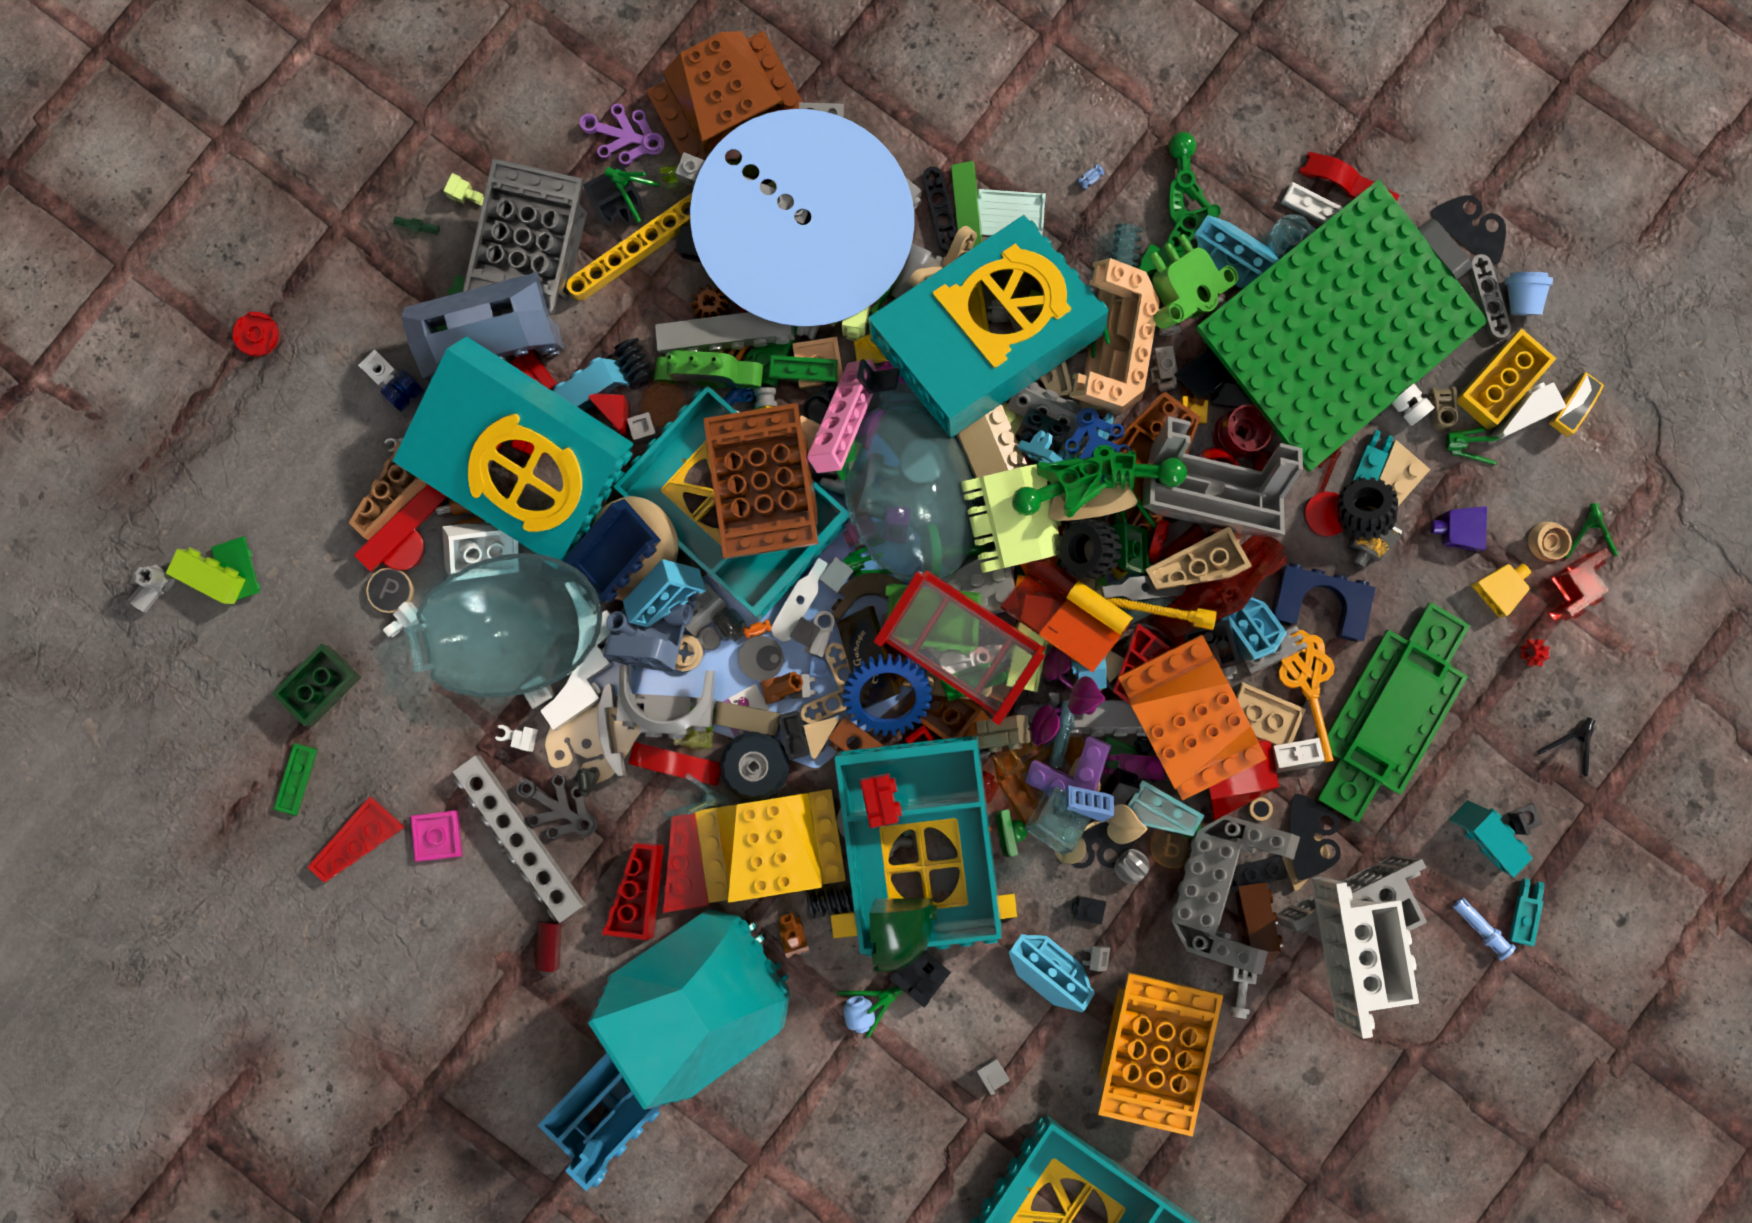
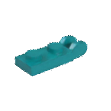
M1374 430L1368 445L1364 448L1351 481H1360V478L1364 477L1366 480H1370V477L1378 481L1389 454L1387 452L1393 442V436L1388 435L1383 442L1381 450L1374 448L1380 437L1381 431Z
M1523 878L1519 887V895L1517 896L1508 941L1534 947L1544 902L1542 901L1544 883L1538 881L1535 884L1532 899L1528 898L1530 880Z

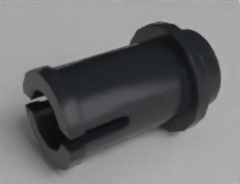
M1138 737L1137 741L1134 742V748L1138 754L1145 755L1148 754L1149 750L1154 749L1148 737Z

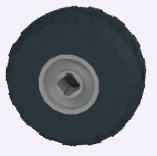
M746 732L735 737L724 749L720 760L721 777L726 787L736 796L749 801L764 800L775 795L785 784L789 774V758L783 745L773 736L760 732Z

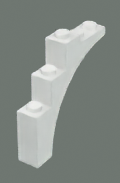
M569 580L566 584L574 597L580 616L581 641L579 655L575 668L564 688L553 701L541 710V713L552 729L557 731L600 702L602 690L595 681L591 683L590 680L613 665L609 659L603 657L605 647H600L606 643L607 637L611 632L606 625L607 618L611 613L606 610L600 614L599 612L602 610L600 605L595 602V599L591 601L586 594L589 592L584 582Z

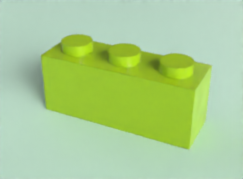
M188 547L187 550H176L166 574L221 603L235 604L246 580L238 576V571L229 567L223 568L219 566V561L210 557L204 558L200 556L201 552L194 548Z

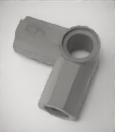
M157 564L151 567H139L135 572V582L140 586L128 601L135 608L146 613L161 594H165L172 588L175 579L166 574Z

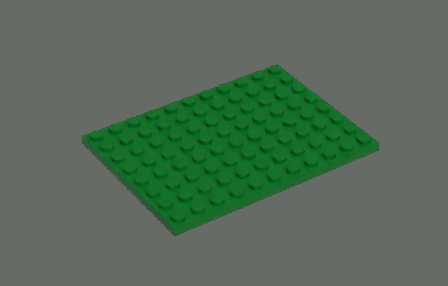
M1378 179L1196 326L1195 329L1282 441L1287 445L1302 448L1303 468L1310 472L1488 321L1461 284L1454 278L1451 271L1439 259L1430 247V244L1391 193Z

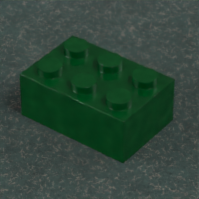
M320 644L272 695L304 726L313 727L355 685L361 676L331 646Z

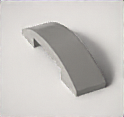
M606 684L598 708L600 743L613 771L618 776H625L623 753H614L608 713V708L617 707L615 689L613 684Z

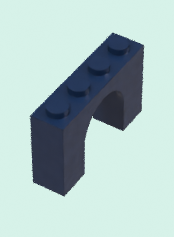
M1289 563V566L1286 565L1281 568L1272 607V613L1281 624L1296 625L1304 595L1313 587H1323L1332 591L1341 604V616L1336 637L1354 642L1364 641L1376 587L1369 586L1370 583L1364 580L1348 581L1346 576L1334 574L1333 577L1325 575V571L1319 569L1303 570V566L1299 564Z

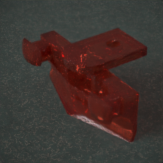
M1194 524L1160 553L1167 559L1208 537L1198 524ZM1251 536L1241 547L1252 567L1231 578L1185 585L1187 590L1183 595L1177 597L1166 607L1188 612L1197 611L1198 608L1216 611V621L1243 610L1263 579L1277 572L1285 564L1287 559L1286 553L1283 552L1285 547L1271 536ZM1160 614L1153 617L1158 625L1172 636L1173 639L1170 642L1173 648L1185 642L1184 634L1200 628L1195 627L1194 623L1189 622L1187 619L1182 620L1181 618L1178 619V617L1172 618V616L1167 617Z

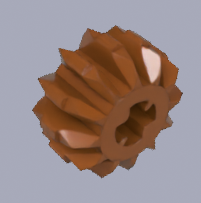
M707 284V290L704 291L699 287L700 295H692L695 301L691 303V307L695 309L694 315L700 316V319L721 316L720 313H728L725 306L729 305V300L724 299L726 295L720 292L717 286L711 290L710 284ZM710 301L714 303V306L710 307L706 302Z

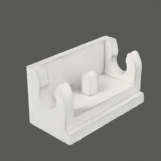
M1319 738L1273 746L1272 751L1277 773L1320 766L1324 761Z

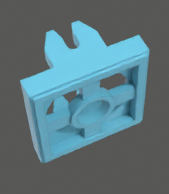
M1042 430L1034 435L1030 443L1021 440L1018 445V449L1036 464L1039 462L1053 463L1074 458V454H1067V451L1064 449L1059 451L1058 454L1048 450L1053 436L1048 432L1046 434Z

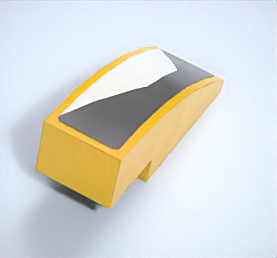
M1585 372L1564 399L1566 407L1555 414L1549 425L1566 437L1573 435L1593 407L1604 385Z

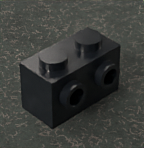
M1029 407L1015 437L1018 441L1023 440L1030 443L1034 435L1040 430L1046 434L1048 432L1053 436L1048 450L1058 454L1071 427Z

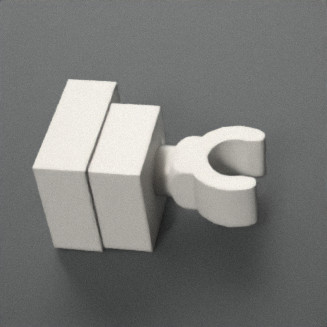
M404 602L398 607L399 610L393 614L397 620L383 629L388 637L391 636L393 638L403 627L411 630L425 619L413 603Z
M498 726V728L505 730V736L495 737L496 740L506 741L509 739L512 740L510 747L533 752L538 729L524 727L523 731H512L508 726Z

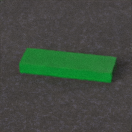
M770 355L769 379L836 384L838 360Z
M298 743L293 744L273 810L298 816L318 749Z

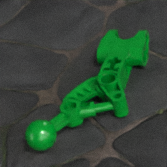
M1183 131L1172 136L1168 145L1171 156L1177 160L1178 174L1169 188L1168 215L1174 230L1165 245L1171 243L1179 257L1183 255L1184 251L1180 244L1178 247L1174 246L1178 236L1184 234L1190 242L1207 215L1219 218L1221 214L1220 206L1217 204L1210 205L1202 195L1204 192L1195 182L1196 177L1194 172L1191 171L1190 158L1196 152L1197 143L1190 133ZM1183 193H1186L1193 202L1196 200L1202 208L1195 211H1187L1184 207ZM1188 221L1192 223L1193 228L1186 229L1183 222ZM1151 243L1139 264V269L1145 271L1147 275L1157 272L1151 258V254L1157 252L1162 258L1165 266L1171 263L1164 247L1161 249Z

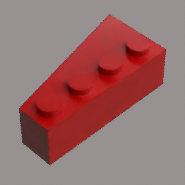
M643 842L634 843L624 871L625 874L621 884H619L616 899L610 909L608 921L601 935L642 940L654 938L664 845Z

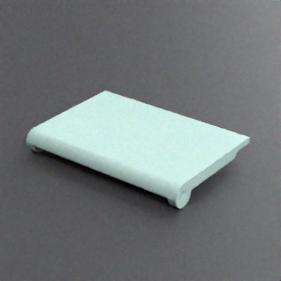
M979 189L978 201L982 235L992 236L1022 215H1025L1029 221L1035 222L1038 231L1043 236L1046 193Z

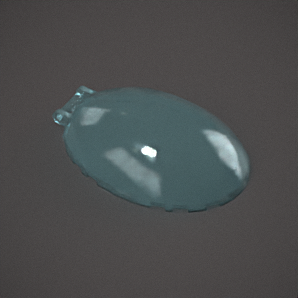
M883 391L880 392L881 407L871 411L860 424L855 436V460L848 462L845 470V494L852 526L855 525L858 531L861 545L864 544L871 553L870 558L882 570L885 568L896 575V579L910 583L917 571L922 574L928 570L943 580L961 566L974 542L969 518L977 516V513L968 515L967 510L977 506V498L964 500L965 494L973 493L975 490L963 492L960 483L973 479L970 467L957 437L950 438L914 393ZM891 402H917L918 404H915V403H897V404H891Z
M507 554L466 566L467 568L448 576L445 581L435 586L424 598V602L416 613L419 624L404 628L405 634H408L415 667H413L414 673L430 670V676L433 681L445 687L444 689L458 694L479 698H499L542 689L572 673L585 661L595 647L601 631L602 607L596 589L589 579L576 567L560 559L545 555ZM417 631L422 633L429 664H424Z

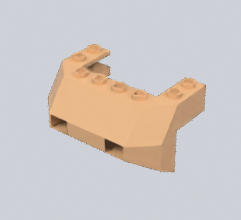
M1108 258L1093 262L1092 267L1095 269L1093 280H1090L1089 285L1099 288L1098 300L1103 301L1108 308L1107 328L1110 344H1106L1104 335L1096 340L1095 358L1091 357L1090 344L1084 375L1080 373L1073 374L1072 379H1075L1073 392L1069 394V397L1080 400V408H1093L1101 417H1105L1108 412H1111L1113 416L1121 415L1143 398L1156 326L1154 314H1156L1160 303L1145 271Z

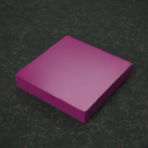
M458 810L410 816L415 862L462 856Z

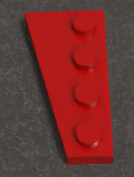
M369 797L307 868L324 883L328 882L403 830L405 826L373 797Z
M695 813L672 817L663 913L709 905Z

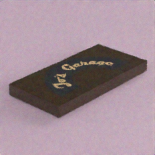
M868 606L836 622L852 674L855 666L861 669V661L869 665L870 656L873 657L875 662L878 661L879 654L882 655L884 660L887 659L888 651L886 644L880 647L873 642L881 630L874 606ZM881 673L865 682L859 696L863 709L900 693L895 674Z

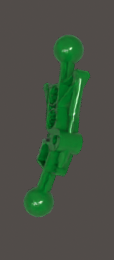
M1099 445L1094 449L1093 457L1083 459L1078 457L1053 463L1039 462L1037 464L1038 476L1049 480L1051 484L1037 490L1028 486L1021 487L1015 491L1011 503L1019 515L1031 516L1038 512L1041 502L1060 495L1065 502L1064 514L1070 518L1073 517L1080 507L1099 495L1104 488L1116 489L1117 485H1120L1122 490L1125 486L1132 490L1135 477L1158 478L1164 486L1177 487L1185 481L1187 468L1185 463L1174 457L1165 459L1160 465L1136 464L1135 451L1131 450L1128 454H1122V452H1115L1109 445Z

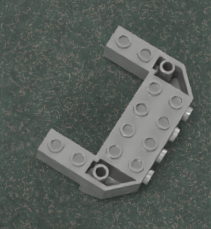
M1227 815L1197 831L1196 836L1193 837L1191 842L1192 852L1190 858L1185 863L1184 870L1186 873L1184 880L1180 882L1178 887V901L1172 908V923L1186 951L1262 975L1268 951L1231 940V934L1220 931L1218 928L1240 850L1254 853L1255 849L1294 860L1300 839L1299 836Z

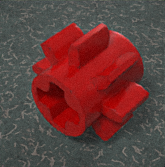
M1527 639V644L1520 646V659L1527 660V666H1543V662L1550 659V647L1543 645L1544 640L1536 639L1534 641Z

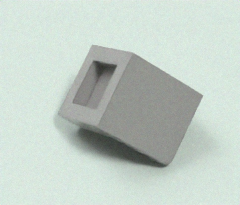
M649 412L627 419L636 445L650 442L654 438L658 439Z
M835 557L819 579L838 594L839 589L853 573V569Z
M540 677L521 689L532 709L538 710L556 698V694L546 678Z
M996 1055L976 1067L991 1096L995 1094L994 1090L1009 1082V1077Z

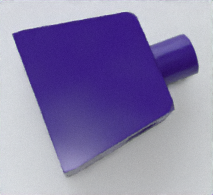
M1487 506L1449 510L1443 514V520H1432L1431 533L1442 534V543L1446 546L1472 552L1486 550Z

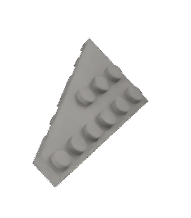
M998 556L983 560L976 559L942 579L958 591L982 593L981 606L993 614L1018 609L1012 566L985 573L981 571L980 563L998 559ZM887 613L882 615L883 625L887 620Z

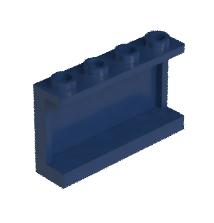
M622 499L608 507L561 565L566 570L574 567L599 594V597L595 600L597 604L605 601L609 603L617 597L618 593L616 591L631 581V574H635L644 566L642 562L645 558H650L657 551L655 547L660 543L661 539L625 499Z

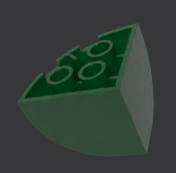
M933 898L875 899L869 912L870 941L874 942L872 962L873 965H876L874 966L875 971H894L904 968L913 963L924 952L932 935L933 920H937V905H933Z

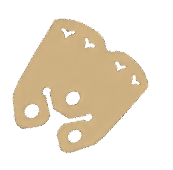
M600 702L558 731L553 730L550 726L545 748L552 767L560 768L568 766L572 762V754L567 743L564 742L566 737L570 738V744L574 753L586 759L599 756L600 754L604 755L598 733V708ZM617 707L608 708L614 753H623L625 759L641 733L639 732V725H636L634 730H628V726H622L623 721H614L612 714L617 717ZM584 739L591 740L592 745L590 748L585 749L582 747ZM557 750L564 752L565 756L562 760L555 758ZM605 755L602 760L589 761L581 766V770L582 768H598L600 776L597 783L612 777L615 773Z

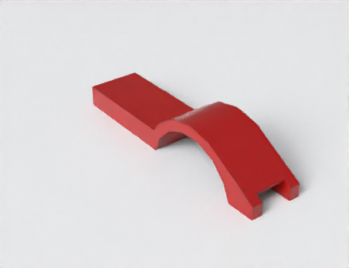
M1310 151L1306 156L1309 158L1306 166L1301 167L1298 173L1308 178L1320 177L1337 184L1346 192L1347 197L1352 200L1374 183L1359 175L1358 171L1346 162L1335 157ZM1387 189L1397 201L1400 195Z

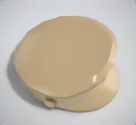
M1547 521L1533 527L1528 536V545L1533 555L1542 561L1553 562L1568 554L1571 549L1572 540L1567 528L1558 523Z

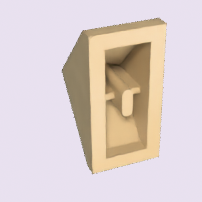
M834 717L803 725L811 757L815 760L838 724L839 719Z

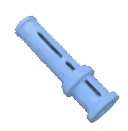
M1461 897L1454 903L1452 907L1483 938V944L1490 946L1498 955L1497 958L1500 961L1506 959L1514 952L1516 946L1509 944L1501 935L1502 932L1490 926L1464 897Z

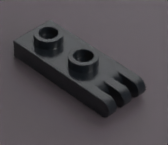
M1278 855L1236 865L1232 879L1233 885L1230 886L1229 892L1237 890L1238 886L1268 883L1287 878L1282 857Z

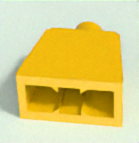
M1523 563L1515 569L1507 564L1475 581L1471 586L1498 618L1505 617L1511 613L1530 588L1524 579L1531 574V570Z

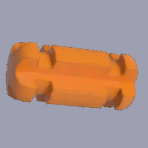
M766 619L763 623L760 621L751 624L748 628L744 627L743 631L746 638L750 639V636L756 637L766 633L765 631L770 632L772 627L769 620Z

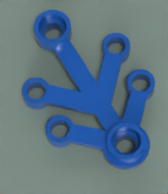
M1084 408L1078 412L1076 417L1078 428L1073 437L1065 443L1067 452L1075 454L1080 449L1079 443L1085 433L1088 432L1089 441L1079 459L1091 457L1094 449L1099 445H1109L1115 452H1120L1123 449L1128 450V452L1131 451L1130 447L1126 444L1119 446L1098 436L1096 428L1109 433L1113 439H1121L1124 436V428L1121 424L1112 425L1099 419L1098 412L1093 408ZM1090 415L1092 419L1085 421L1084 417ZM1120 429L1121 433L1116 435L1113 433V430ZM1071 443H1075L1077 445L1074 449L1068 448V446Z

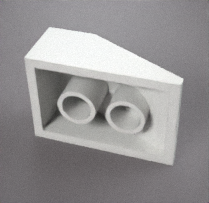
M1543 382L1528 390L1524 398L1520 399L1505 416L1490 437L1497 436L1502 439L1565 408L1566 405L1555 383L1553 382L1546 386ZM1488 441L1489 444H1492V443L1496 442V441Z
M458 524L442 526L445 570L451 579L519 570L518 541L493 525Z

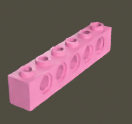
M872 359L865 360L874 372L877 371ZM860 361L847 363L808 452V460L817 473L842 470L847 454L873 393L869 394L857 379ZM864 369V378L867 381V372Z

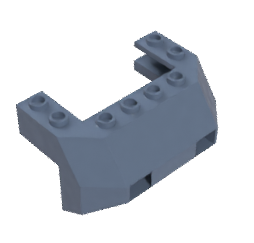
M538 272L404 307L401 316L409 347L422 378L431 382L446 349L466 336L503 360H506V356L510 355L515 357L527 355L528 351L533 349L543 356L546 355L547 358L558 356L560 354L559 351L565 350L559 325L549 317ZM513 307L514 312L497 317L492 315V312ZM447 325L448 330L436 331V327Z

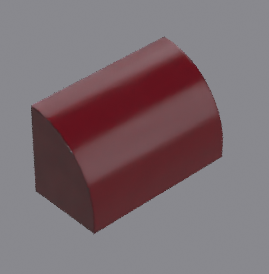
M537 922L535 970L555 972L559 969L562 922Z

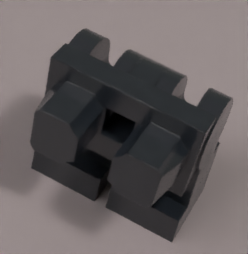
M924 951L910 965L894 970L890 974L889 979L905 992L911 987L907 992L908 995L925 1008L939 987L951 974V971L927 951Z

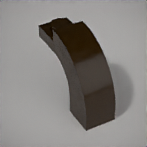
M882 573L859 575L846 582L839 589V593L845 598L843 600L839 598L831 608L834 611L832 615L836 620L840 621L856 600L867 595L879 596L888 602L889 596L885 595L886 586L890 584H906L893 576Z

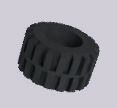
M1364 477L1360 478V481H1351V485L1346 484L1343 487V491L1340 492L1338 499V522L1341 523L1340 527L1346 530L1348 535L1354 534L1357 539L1364 537L1365 540H1370V537L1378 539L1381 534L1387 535L1389 530L1394 528L1397 520L1398 498L1396 491H1392L1390 484L1385 485V481L1381 479L1376 481L1372 477H1370V480H1366ZM1362 506H1372L1377 508V510L1362 511L1358 508Z
M1080 519L1077 522L1069 523V527H1065L1062 530L1064 534L1059 535L1060 545H1057L1056 550H1059L1057 558L1062 560L1060 565L1062 568H1066V573L1076 578L1096 579L1112 573L1111 568L1117 567L1118 563L1116 560L1121 558V554H1118L1122 547L1121 544H1118L1119 535L1114 534L1115 529L1109 527L1108 523ZM1091 538L1094 551L1088 561L1085 557L1084 548L1087 540Z

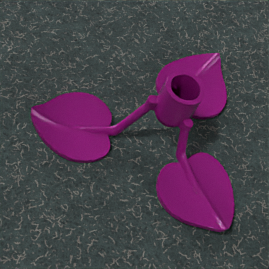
M1055 646L1051 648L1043 663L1044 676L1049 680H1055L1058 677L1061 682L1072 690V693L1070 694L1068 708H1055L1053 710L1050 705H1044L1036 712L1031 726L1032 738L1036 746L1047 743L1057 734L1060 727V718L1057 715L1059 712H1071L1074 715H1091L1095 712L1097 706L1105 700V697L1092 678L1088 676L1081 677L1073 686L1063 677V674L1068 672L1071 667V657Z

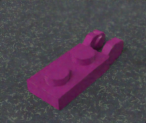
M1108 754L1106 761H1118V768L1137 774L1138 779L1165 781V769L1158 757ZM1104 768L1102 774L1112 775L1115 769Z

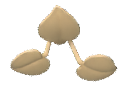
M1080 757L1075 760L1068 775L1075 776ZM1100 781L1096 790L1097 792L1100 791ZM1123 804L1114 806V816L1104 821L1109 823L1107 828L1108 836L1118 844L1130 843L1142 836L1147 830V827L1138 819L1134 811ZM1095 820L1076 832L1071 825L1061 826L1054 837V850L1058 859L1062 863L1067 864L1080 862L1086 854V843L1079 834L1102 822Z

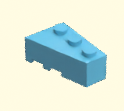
M598 357L590 361L589 367L574 372L571 375L572 378L567 382H561L554 386L553 392L582 411H586L594 406L588 398L589 395H614L612 390L621 385L628 387L631 382L626 380L627 374L623 373V366L619 365L618 360Z
M662 559L623 600L628 622L649 627L670 614V609L679 603L684 605L688 602L687 598L698 592L701 594L706 591L700 570Z

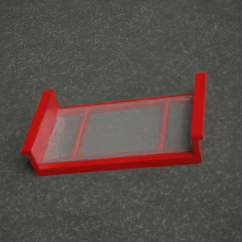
M928 570L922 574L918 571L916 572L873 641L880 647L885 643L889 644L994 714L995 716L991 721L999 726L1045 657L1042 654L1045 647Z

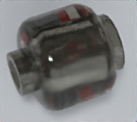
M726 607L713 617L712 627L723 641L733 640L736 642L745 635L743 630L746 627V621L736 609H728Z

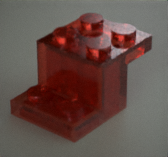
M1606 547L1585 554L1551 578L1567 599L1565 603L1549 613L1554 621L1560 619L1566 621L1570 618L1576 619L1586 612L1584 608L1589 605L1594 606L1605 599L1603 595L1610 590L1595 570L1607 563L1605 559L1612 555Z

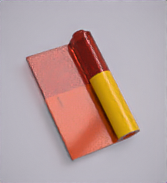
M1047 558L1029 562L1027 564V568H1029L1027 575L1000 608L1088 670L1094 672L1127 630L1133 617L1072 575L1066 573Z

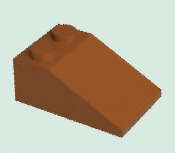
M931 695L932 701H929L930 709H926V717L920 716V724L925 726L926 729L939 739L978 735L976 722L990 718L981 708L968 699L957 698L948 702L945 696ZM915 696L904 708L906 713L913 707Z

